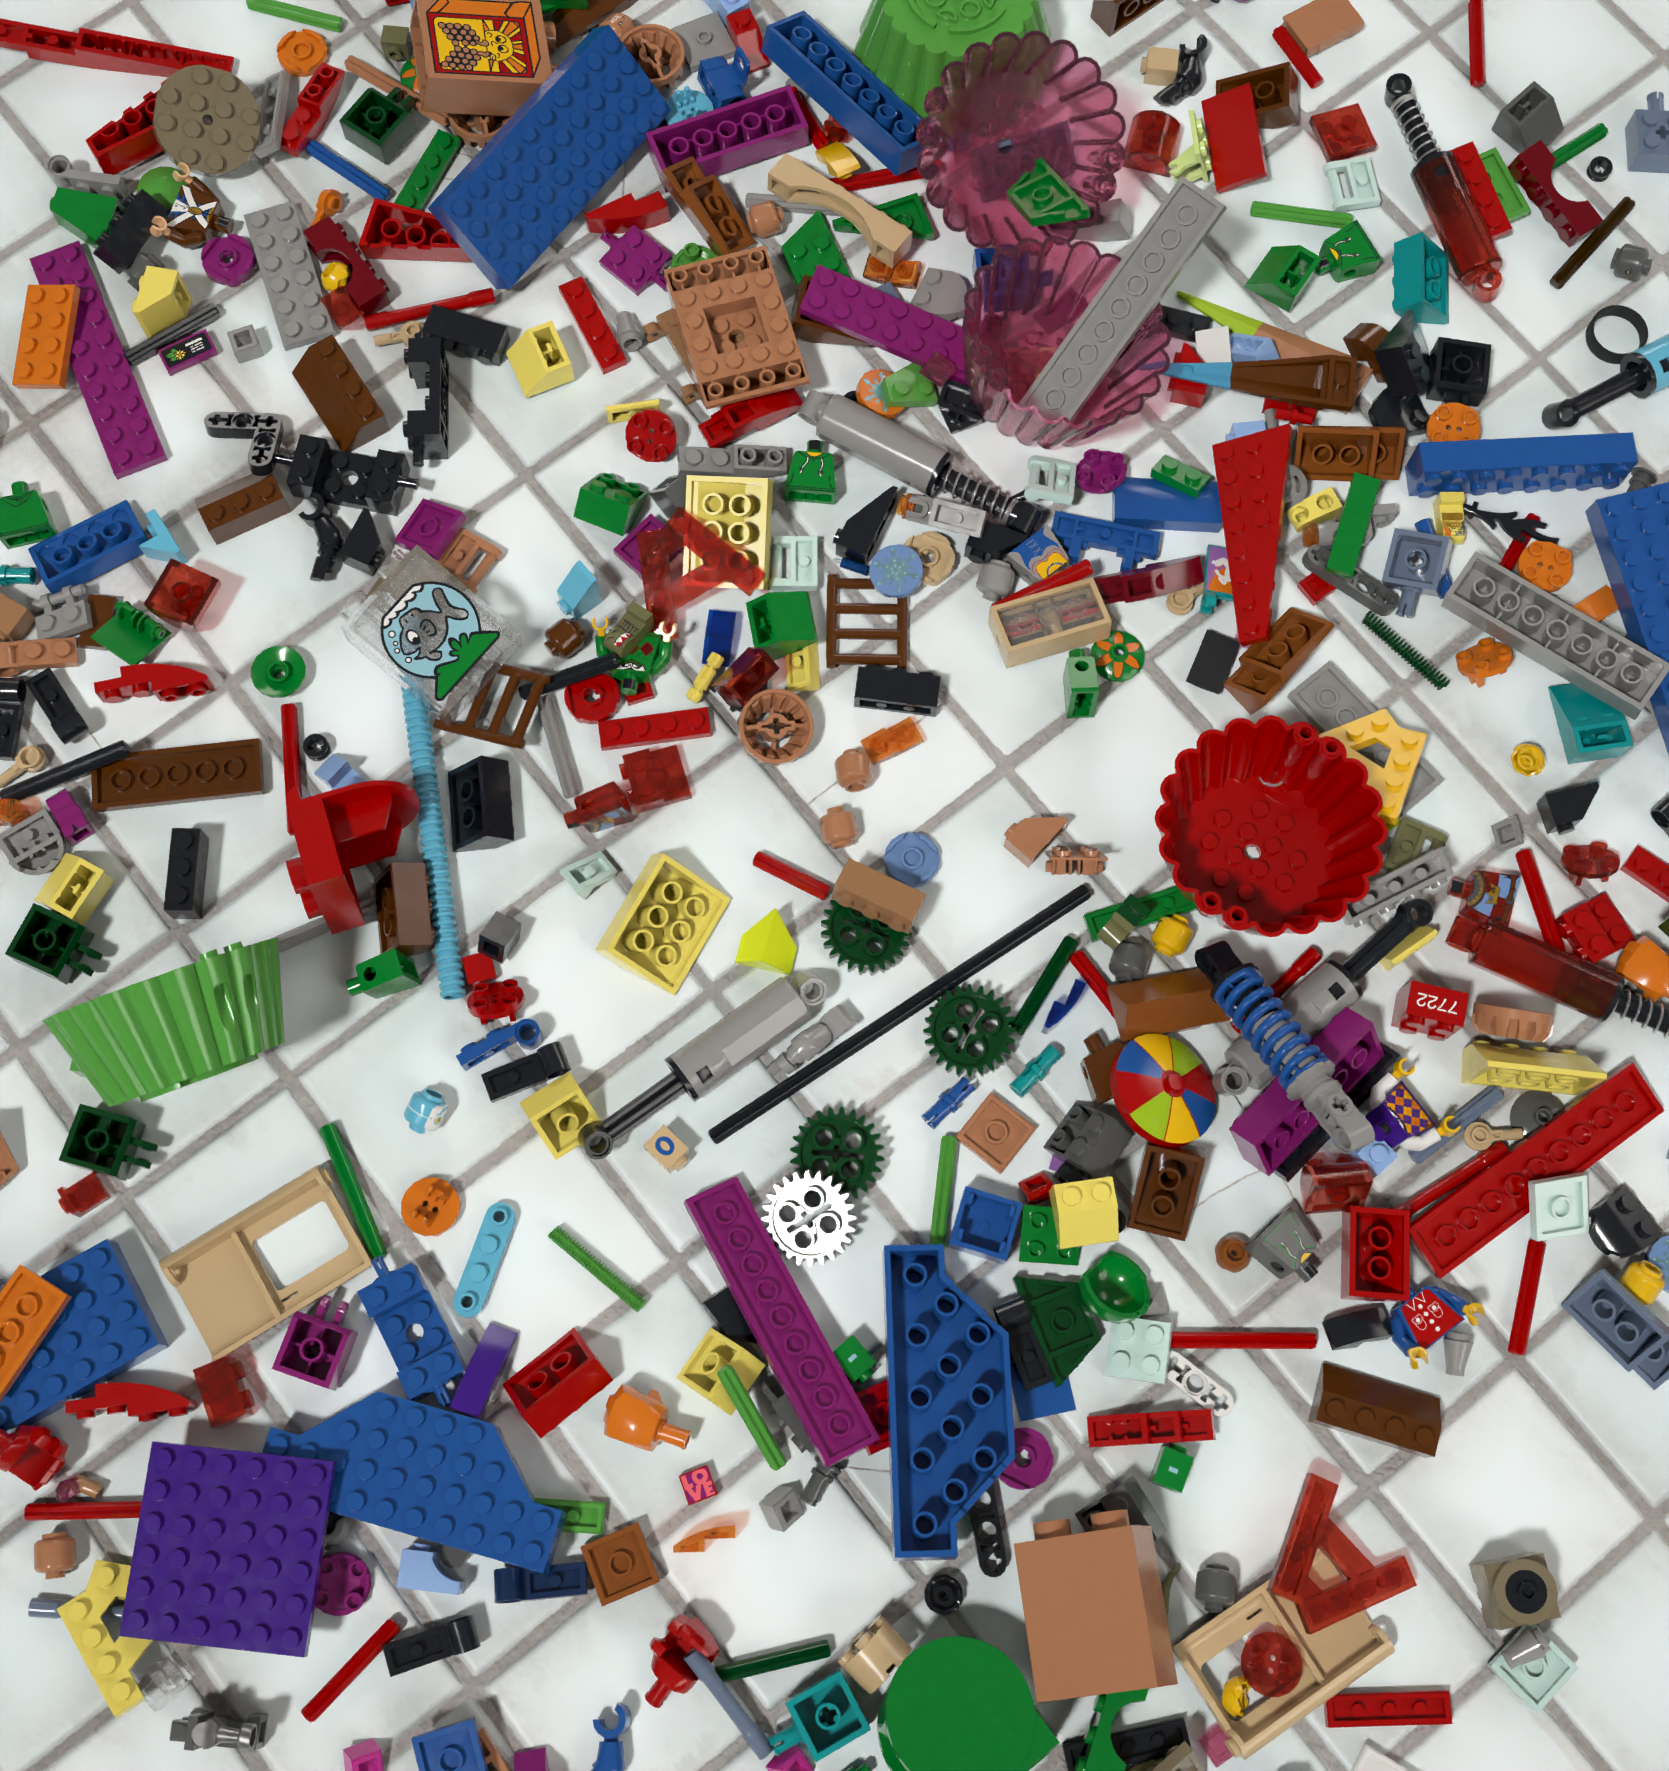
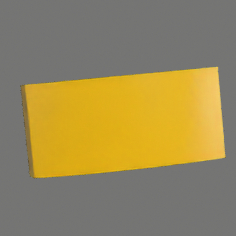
M838 141L815 151L817 160L826 164L829 174L839 179L848 178L854 174L853 171L861 168L855 156Z

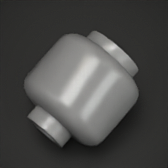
M991 559L990 563H985L981 566L976 587L983 593L982 598L996 602L999 598L1009 596L1015 578L1014 572L1010 569V564Z

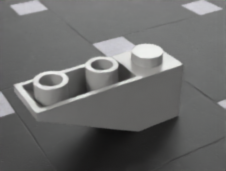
M1121 198L1088 204L1091 217L1048 224L1046 234L1048 237L1098 242L1130 238L1131 213Z

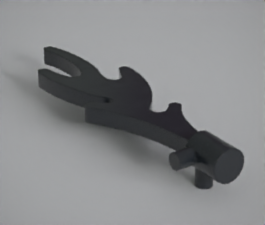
M1476 501L1473 502L1472 506L1463 504L1464 515L1468 516V519H1472L1473 516L1487 523L1492 530L1496 527L1495 522H1498L1503 531L1518 542L1525 543L1526 538L1521 533H1525L1538 541L1552 542L1554 544H1557L1559 541L1558 538L1545 536L1533 529H1546L1547 524L1531 519L1513 520L1517 516V512L1494 513L1478 510L1479 503Z

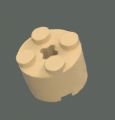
M879 1615L868 1627L871 1631L870 1633L862 1631L850 1645L854 1650L849 1648L837 1661L869 1694L878 1689L890 1677L889 1674L895 1667L898 1668L912 1650L908 1642L882 1615Z

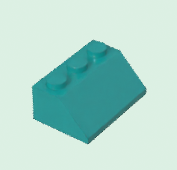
M1423 232L1394 242V254L1392 255L1394 265V277L1392 278L1394 300L1392 301V307L1394 312L1402 317L1407 310L1412 309L1417 323L1448 324V254Z

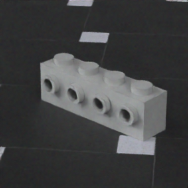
M1434 848L1369 881V891L1366 897L1361 901L1347 904L1346 914L1342 917L1345 925L1350 926L1353 924L1355 928L1370 921V915L1378 911L1382 915L1396 908L1394 903L1404 898L1408 902L1422 895L1421 889L1429 885L1434 889L1448 882L1446 877L1454 872L1442 849Z

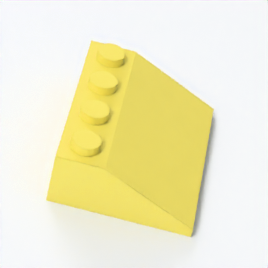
M687 475L682 586L769 590L773 480L769 478Z
M652 854L602 936L595 951L618 966L669 994L675 995L731 899L666 854Z
M1473 1041L1472 1044L1462 1050V1083L1494 1085L1495 1087L1577 1096L1607 1079V1073L1590 1058L1577 1055V1052L1573 1050H1560L1558 1053L1548 1052V1049L1545 1047H1531L1530 1050L1519 1049V1045L1502 1044L1501 1047L1490 1046L1488 1041Z

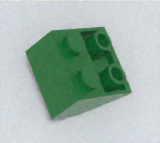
M1301 245L1273 246L1247 281L1245 288L1289 313L1316 275L1322 257Z
M599 473L580 487L573 517L623 536L632 529L648 496V491L642 490L638 484L617 480L610 473Z
M807 591L768 592L746 602L755 652L767 659L774 661L818 641L810 597Z

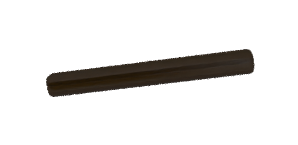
M1628 196L1624 197L1557 270L1549 281L1550 285L1554 286L1555 289H1561L1632 211L1635 201L1631 200Z

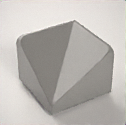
M252 324L227 332L238 363H244L264 356Z
M778 1486L759 1502L765 1519L773 1530L785 1532L805 1514L794 1489L791 1487Z

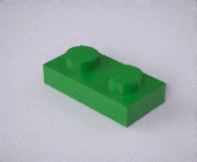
M1164 455L1155 464L1150 474L1151 478L1195 499L1208 487L1211 480L1210 475L1167 455Z

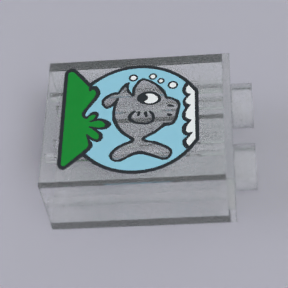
M416 545L408 555L397 549L380 566L377 575L384 581L375 591L368 596L360 590L345 603L339 614L346 621L341 626V629L347 641L447 726H450L522 646L521 633L421 547Z

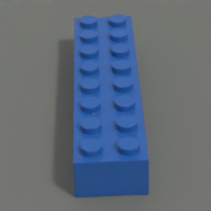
M803 10L767 25L761 51L895 176L933 158L940 134L809 14Z
M1633 432L1418 443L1406 464L1405 474L1409 496H1418L1419 498H1429L1433 495H1438L1440 492H1464V494L1471 493V495L1479 496L1490 492H1497L1498 494H1508L1512 491L1534 493L1538 490L1559 492L1564 489L1573 488L1583 491L1594 487L1613 489L1623 482L1638 463Z

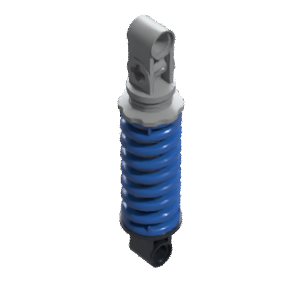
M1224 940L1196 950V965L1214 986L1210 993L1211 999L1224 1010L1226 1016L1232 1018L1233 1025L1241 1030L1243 1038L1251 1042V1048L1254 1052L1260 1054L1261 1061L1268 1065L1270 1073L1278 1078V1082L1286 1092L1288 1099L1291 1101L1302 1099L1306 1110L1312 1112L1321 1127L1326 1130L1342 1153L1349 1154L1373 1143L1375 1132L1372 1125L1363 1117L1352 1100L1344 1093L1339 1081L1331 1077L1335 1072V1064L1324 1053L1320 1054L1319 1046H1309L1311 1036L1307 1033H1300L1302 1029L1301 1024L1297 1021H1291L1292 1012L1290 1010H1281L1283 1001L1277 997L1272 998L1274 995L1272 987L1263 986L1264 977L1259 972L1258 967L1254 963L1243 964L1232 951L1230 945Z

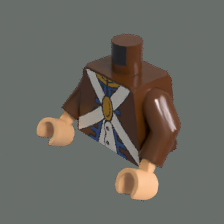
M178 163V168L185 175H181L174 170L172 176L175 181H185L187 185L181 186L167 221L161 216L153 218L152 223L160 228L152 225L150 228L151 234L155 237L165 235L167 240L185 249L205 245L209 240L217 237L218 232L231 234L234 221L225 217L219 198L197 177L189 175L190 168L186 163Z

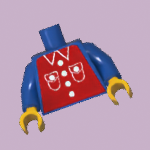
M1409 1285V1301H1400L1401 1303L1390 1310V1327L1393 1332L1391 1337L1393 1343L1406 1357H1410L1411 1368L1418 1369L1416 1359L1421 1358L1428 1364L1426 1349L1464 1321V1315H1467L1471 1325L1477 1326L1479 1322L1472 1315L1480 1313L1486 1316L1481 1304H1470L1457 1294L1440 1287L1425 1285L1414 1291Z

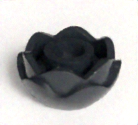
M946 1574L933 1577L927 1583L924 1590L925 1602L928 1608L940 1615L951 1614L960 1607L963 1600L960 1583L955 1578ZM943 1591L946 1592V1597L944 1598L940 1595Z

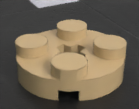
M926 531L922 532L921 535L911 536L904 543L903 546L910 547L919 557L921 555L926 556L928 553L932 554L933 562L924 563L923 559L920 558L923 564L921 585L938 586L951 574L954 567L955 554L950 546V542L943 535Z

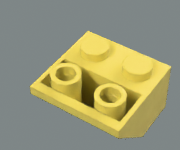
M147 265L144 275L139 280V293L137 298L133 300L132 312L147 338H150L187 317L192 297L177 270Z
M552 320L527 329L506 352L525 398L575 380L572 364Z
M65 853L34 901L84 926L115 880L104 870L88 861Z

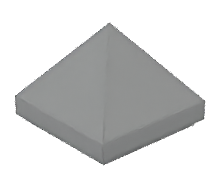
M1512 817L1491 826L1498 852H1503L1524 843L1517 817Z
M1161 1283L1148 1286L1151 1305L1146 1313L1139 1318L1146 1319L1169 1313Z

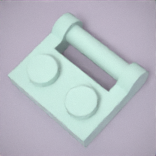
M1369 156L1331 161L1323 166V172L1328 177L1334 199L1332 204L1334 211L1345 213L1348 210L1379 206L1381 198ZM1344 172L1350 198H1344L1338 173Z
M1037 455L1031 456L1028 459L1027 465L1029 480L1028 485L1025 487V498L1029 501L1044 499L1058 504L1071 505L1074 498L1077 464ZM1042 470L1048 472L1046 486L1039 484L1040 472Z
M817 536L771 537L772 579L769 580V590L771 592L818 590ZM790 548V578H782V549Z

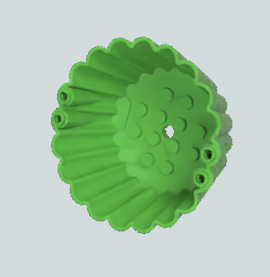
M872 0L860 25L859 31L861 35L854 50L858 60L934 130L939 129L942 134L950 137L960 136L966 130L975 134H984L989 132L995 123L1001 125L1013 123L1019 115V109L1033 107L1038 101L1037 90L1043 89L1049 84L1051 76L1048 66L1052 64L1055 58L1050 40L1051 32L1041 0Z
M278 937L244 947L240 941L223 947L225 953L219 955L216 949L198 955L199 962L102 995L54 1014L42 1021L108 1107L137 1097L143 1102L252 1062L259 1059L257 1053L285 1043Z

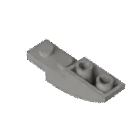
M733 444L732 449L679 446L677 450L678 475L769 478L787 473L786 447Z

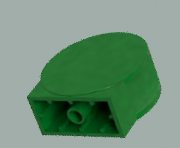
M943 1637L923 1644L914 1650L895 1672L882 1696L878 1711L877 1733L879 1746L890 1771H1029L1060 1743L1035 1710L1029 1686L1013 1661L996 1647L970 1637Z

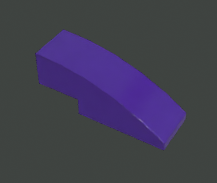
M489 1323L468 1364L450 1408L482 1419L493 1390L495 1391L518 1333Z

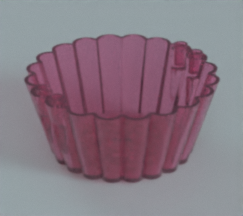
M1030 31L1022 39L1012 32H1002L993 39L991 45L985 42L971 44L964 53L963 62L953 61L944 67L940 77L941 86L931 89L925 96L924 108L928 116L918 124L916 139L919 145L924 148L918 155L917 169L924 179L929 180L926 186L927 200L932 206L943 209V221L947 228L955 232L965 231L966 238L972 246L981 249L993 245L995 251L1003 256H1013L1021 248L1028 254L1040 255L1049 248L1051 242L1057 245L1068 244L1075 238L1078 226H1091L1097 221L1100 215L1099 203L1111 199L1117 188L1116 178L1113 174L1119 171L1125 162V150L1118 141L1126 131L1124 117L1120 112L1114 110L1118 98L1116 89L1107 81H1100L1101 69L1097 61L1090 57L1079 58L1075 45L1068 40H1056L1051 44L1049 37L1040 31ZM1004 137L1010 140L1012 146L1007 153H1002L998 149V142ZM1041 157L1090 208L1091 217L1032 227L1008 201L1007 191L1013 184L1019 181L1025 172L1031 173L1036 167L1035 161Z
M1054 235L1046 238L1043 243L1033 238H1024L1017 243L1015 250L1010 248L999 249L993 254L991 265H984L976 270L974 288L968 290L964 296V320L962 325L964 377L969 384L970 398L977 405H981L982 417L988 422L996 423L997 429L1002 435L1007 437L1016 436L1017 440L1025 446H1032L1038 443L1039 446L1048 450L1054 449L1060 444L1065 447H1072L1139 413L1143 409L1144 402L1160 391L1161 380L1159 376L1165 373L1170 366V358L1164 348L1169 345L1171 334L1166 325L1160 322L1163 317V308L1159 302L1072 423L1066 416H1061L1057 420H1047L1039 414L1036 406L1027 408L1018 406L1021 399L1036 380L1034 374H1040L1121 261L1119 256L1110 253L1101 255L1099 249L1088 241H1078L1071 245L1064 237Z

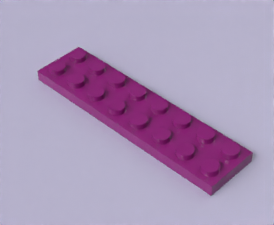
M819 264L816 267L798 313L953 381L990 395L994 394L1005 366L1004 352L1011 350L1007 346Z

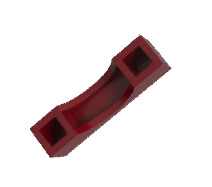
M1540 139L1517 155L1507 168L1511 172L1512 177L1526 191L1528 198L1540 209L1545 220L1549 221L1557 231L1559 238L1570 248L1595 230L1604 220L1588 200L1580 202L1571 201L1558 193L1551 179V171L1556 158Z
M328 215L302 231L308 247L321 264L341 262L348 265L353 271L352 277L345 289L350 302L363 319L365 315L377 313L391 304L387 294L390 292V289L382 278L377 279L374 275L376 273L374 267L368 259L363 261L360 257L362 255L360 249L354 241L349 242L347 240V233L339 222L335 224Z

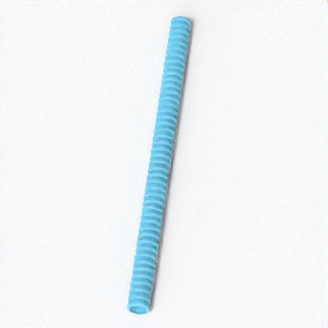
M405 625L403 626L402 648L404 653H411L421 646L420 644H410L405 637V633L407 630L412 629L419 634V630L414 626ZM400 669L402 699L404 700L403 707L405 708L404 715L406 716L405 723L407 724L406 731L408 732L407 739L409 740L408 747L410 748L409 755L411 756L410 763L412 764L411 771L414 773L412 779L415 781L413 787L416 789L415 792L420 802L417 820L420 822L418 828L422 830L419 833L420 838H422L420 843L423 846L421 851L425 855L422 859L426 863L425 871L429 874L430 879L427 893L432 902L430 920L433 922L431 927L435 930L436 940L433 945L437 947L434 950V954L438 956L435 961L436 964H439L436 969L440 973L438 975V981H441L439 989L442 990L440 997L444 1000H455L465 996L466 991L462 989L465 986V982L461 980L464 974L460 972L463 967L459 962L462 959L458 955L460 947L457 946L459 939L456 938L458 935V931L455 929L457 922L453 920L456 918V914L452 912L455 906L451 904L454 898L450 895L453 890L449 887L452 883L451 879L448 878L450 877V871L447 870L449 863L446 862L448 855L445 853L447 847L444 845L446 839L443 837L445 830L442 829L444 826V822L441 820L443 814L440 812L442 806L438 804L441 798L438 796L440 791L437 788L439 783L436 780L438 775L435 771V756L432 755L434 754V748L431 747L433 740L430 739L432 732L429 731L431 724L428 723L430 716L427 715L429 708L426 707L428 701L425 699L427 697V693L424 691L426 685L423 683L425 678L413 676Z

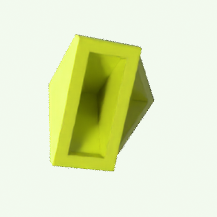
M776 907L742 935L735 963L791 976L797 947Z

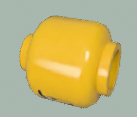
M1173 914L1172 918L1167 916L1161 917L1151 935V940L1155 944L1153 948L1171 958H1174L1175 955L1184 954L1193 937L1192 929L1187 926L1189 921L1177 914Z
M1645 1260L1632 1262L1618 1281L1643 1305L1653 1304L1665 1286V1281L1662 1277L1663 1272L1657 1266Z

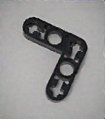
M213 412L205 417L206 431L211 437L253 439L248 454V464L252 474L266 476L273 472L276 465L274 457L276 452H279L284 434L282 419L279 415L273 413ZM242 424H250V425L247 426V427H243V428L238 427L239 425H242ZM268 442L272 443V444L269 445V446H265V447H261V446H260V445L263 444V443H268Z

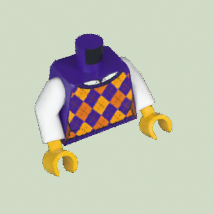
M1403 1058L1394 1063L1391 1074L1388 1072L1372 1087L1369 1096V1106L1371 1109L1365 1117L1374 1129L1375 1141L1381 1142L1384 1140L1392 1149L1400 1146L1404 1150L1422 1151L1440 1141L1443 1135L1446 1137L1453 1136L1460 1130L1461 1126L1454 1130L1449 1129L1447 1123L1454 1116H1447L1440 1123L1439 1128H1434L1436 1123L1402 1080L1400 1082L1397 1081L1400 1077H1406L1415 1071V1066L1409 1068L1406 1072L1402 1069V1063L1407 1060V1058Z

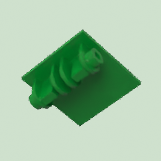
M120 600L115 605L117 614L90 637L129 665L139 664L164 642L172 632L164 628L162 624L155 622L149 615L144 614L143 611L136 609L130 602Z
M1023 1204V1209L1021 1210L1022 1228L1019 1262L1078 1266L1079 1247L1059 1250L1052 1206Z

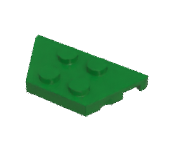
M1041 157L1035 161L1036 167L1032 172H1025L1019 181L1013 184L1007 191L1008 201L1032 227L1091 217L1090 208Z
M820 211L815 212L781 246V253L797 287L803 275L813 277L818 264L851 278Z

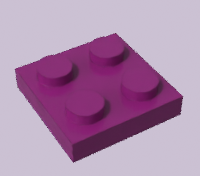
M423 498L394 541L401 548L438 561L467 517L461 511Z

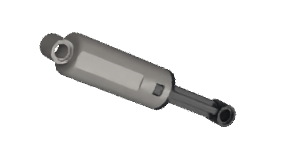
M1421 898L1403 902L1396 909L1395 917L1342 965L1332 959H1326L1282 999L1283 1007L1281 1010L1288 1009L1292 1012L1291 1021L1300 1022L1302 1027L1300 1033L1309 1034L1312 1041L1317 1034H1320L1330 1024L1331 1019L1335 1015L1339 1014L1345 1007L1350 1008L1363 996L1362 989L1357 981L1410 933L1431 922L1434 914L1431 904ZM1412 908L1418 913L1417 920H1414L1411 916ZM1243 1036L1224 1052L1225 1060L1229 1066L1217 1070L1213 1075V1087L1220 1095H1240L1246 1091L1248 1086L1260 1090L1275 1077L1270 1073L1269 1066L1261 1061L1260 1054L1253 1051L1250 1045L1251 1042L1245 1040ZM1228 1074L1233 1075L1235 1078V1086L1232 1089L1226 1084Z
M808 971L796 974L791 984L782 977L772 982L664 1059L671 1071L670 1074L604 1121L584 1125L578 1133V1142L582 1149L592 1159H603L611 1153L616 1140L683 1092H686L694 1102L699 1100L809 1021L811 1015L807 1005L816 1006L825 999L827 995L826 984ZM813 983L812 990L805 994L806 986ZM601 1136L598 1144L590 1146V1142L594 1137Z

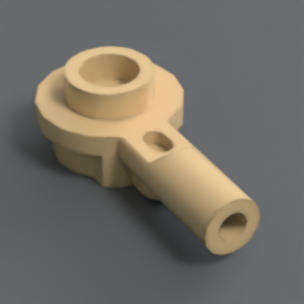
M409 321L402 326L400 331L373 336L375 346L392 343H403L405 346H408V338H415L414 334L422 332L424 325L417 321Z
M1204 582L1190 589L1185 588L1170 593L1166 599L1167 609L1172 614L1178 616L1188 614L1192 609L1193 600L1203 593Z
M35 745L23 747L19 751L18 756L15 757L16 763L0 775V788H3L24 771L29 773L40 771L46 763L44 750Z
M1474 1122L1465 1128L1463 1139L1470 1149L1483 1151L1490 1147L1493 1141L1523 1139L1522 1128L1491 1130L1488 1125L1482 1122Z

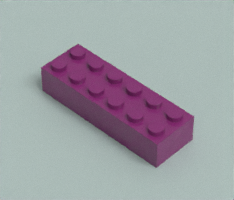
M789 84L646 133L647 149L658 176H660L665 168L691 156L694 157L705 177L712 174L717 176L808 145V124ZM663 185V188H664L665 192L667 193L668 190H667L666 187Z
M1345 1007L1339 1014L1335 1015L1331 1019L1330 1024L1320 1034H1317L1309 1044V1046H1319L1320 1054L1324 1053L1335 1064V1072L1331 1077L1339 1081L1346 1095L1385 1055L1373 1022L1348 1007ZM1277 1077L1274 1078L1272 1084L1261 1095L1254 1099L1252 1105L1234 1120L1229 1128L1243 1159L1267 1176H1270L1312 1130L1319 1125L1312 1112H1308L1304 1107L1302 1099L1294 1101L1288 1099Z

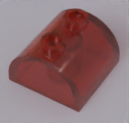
M1145 110L1137 113L1131 122L1120 166L1170 178L1169 171L1172 168L1170 169L1168 164L1175 158L1181 135V125L1178 120L1172 115L1158 110Z
M171 558L144 605L150 612L168 624L187 632H194L222 583L213 576Z
M1350 1156L1340 1157L1335 1163L1324 1164L1322 1159L1308 1161L1306 1166L1302 1168L1300 1178L1304 1213L1339 1212L1349 1206L1364 1207L1373 1183L1367 1163L1365 1161L1353 1162V1158Z

